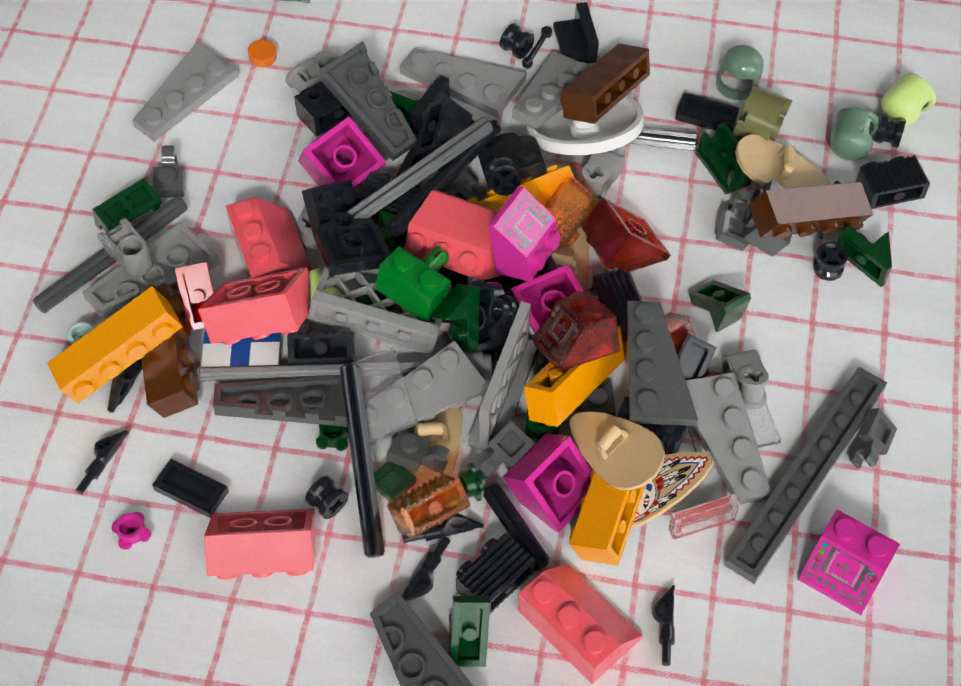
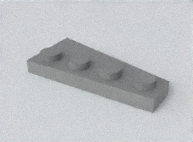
M455 341L365 405L370 445L396 435L399 430L405 431L408 429V426L422 420L423 422L436 418V414L452 407L457 409L466 405V401L480 395L482 398L485 396L488 384Z

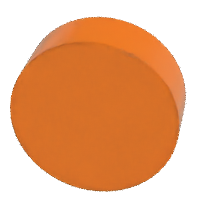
M264 39L251 43L248 47L250 62L257 67L272 65L277 59L274 43Z

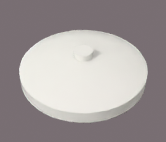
M626 96L595 124L563 118L562 109L537 129L525 124L526 135L533 136L540 149L564 155H589L614 150L634 140L643 129L644 118L641 105L631 97Z

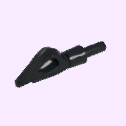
M141 359L130 365L124 373L113 378L107 408L110 413H114L117 406L122 403L131 390L135 379L143 370Z
M122 431L95 443L94 454L96 459L85 470L86 476L75 489L77 493L82 495L92 480L99 478L106 467L105 465L113 458L122 445L123 440L128 436L129 431ZM110 444L104 450H101L104 446Z
M451 512L447 514L443 523L424 526L423 530L404 534L402 538L404 543L426 539L427 542L441 538V536L455 535L474 530L475 528H484V524L462 514ZM454 519L464 520L461 524H451Z
M443 537L433 553L429 552L421 564V568L417 571L402 595L405 601L426 595L432 590L433 580L431 574L441 563L440 557L451 542L449 538ZM425 582L427 584L425 588L415 592V588L421 583Z
M675 585L652 608L653 618L661 624L659 643L662 645L663 666L671 665V645L675 644ZM662 603H665L667 607L665 614L658 612Z

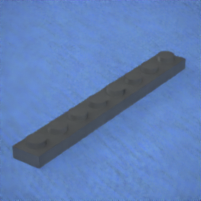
M861 367L857 368L725 562L727 568L753 584L756 583L863 423L868 410L873 408L885 390L888 382Z

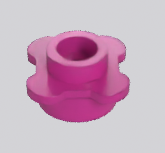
M127 513L113 522L111 529L113 533L118 535V545L121 549L128 550L133 544L140 541L146 542L150 539L151 531L145 527L143 523L145 517L142 513ZM130 529H135L133 533L128 532Z

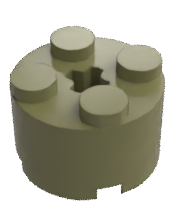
M754 85L733 131L734 136L740 141L745 136L755 134L767 141L769 139L775 141L785 118L780 115L786 116L792 100Z

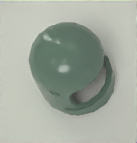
M737 45L730 48L724 55L720 70L716 76L718 91L724 97L732 100L748 98L753 86L759 85L763 72L764 61L761 54L755 48L748 45ZM727 71L736 78L751 79L750 87L742 92L732 90L723 84L721 75Z
M845 108L837 112L830 136L832 151L838 157L851 161L860 160L867 156L873 146V140L870 136L874 135L878 130L879 117L870 111L860 108Z

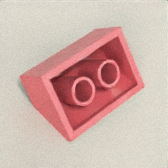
M432 190L409 222L404 250L423 260L434 247H440L441 250L436 256L444 250L449 257L448 263L443 266L444 268L480 281L499 277L501 274H497L488 227L499 211L438 190Z
M256 197L225 205L231 232L249 278L305 267L308 268L309 272L313 270L288 209Z
M305 267L222 283L198 309L211 344L224 342L225 345H231L244 338L252 337L254 340H260L273 333L281 332L282 335H288L290 332L298 331L309 315L308 268Z
M315 508L213 513L204 535L207 576H217L219 579H232L239 574H252L253 577L262 578L276 572H287L288 575L298 576L306 574L308 571H313L315 563Z
M569 564L543 571L518 593V611L591 684L643 637L635 627Z

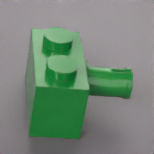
M398 246L380 264L375 289L420 320L428 322L432 312L448 293L451 281L438 273L448 263V254L443 250L436 256L441 248L434 247L420 261Z

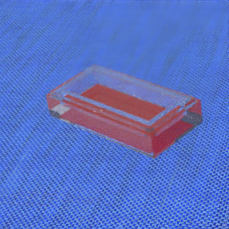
M732 494L672 513L668 528L673 539H678L734 521L740 502L736 494Z

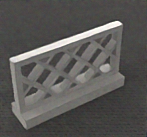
M325 265L317 289L314 291L311 299L308 319L432 355L442 319L433 318L435 323L431 324L418 320L416 316L402 307L403 314L387 311L386 307L396 303L389 298L380 301L374 292L376 291V282L368 284L363 276L369 272L378 275L379 269L330 276ZM356 278L362 287L349 292L343 282ZM336 285L343 295L335 296L323 291ZM452 285L449 286L448 293L451 291ZM367 294L373 304H362L356 302L355 298Z
M523 301L520 303L468 438V446L493 453L487 444L514 418L524 386L527 383L539 351V342L529 340L530 303Z

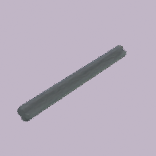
M481 117L347 210L346 213L351 214L355 219L370 218L493 131L492 123L486 117Z
M174 197L135 225L134 229L146 241L186 212L188 207L181 197ZM103 248L33 299L34 305L40 312H48L117 261L110 257Z

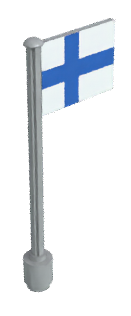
M205 329L201 365L195 368L194 375L199 384L213 381L288 379L341 375L340 368L345 364L279 365L281 332L270 334L260 340H254L250 337L231 345H225L224 342L211 344ZM463 351L483 379L491 380V354H483V351ZM425 361L355 364L360 368L361 377L406 376Z

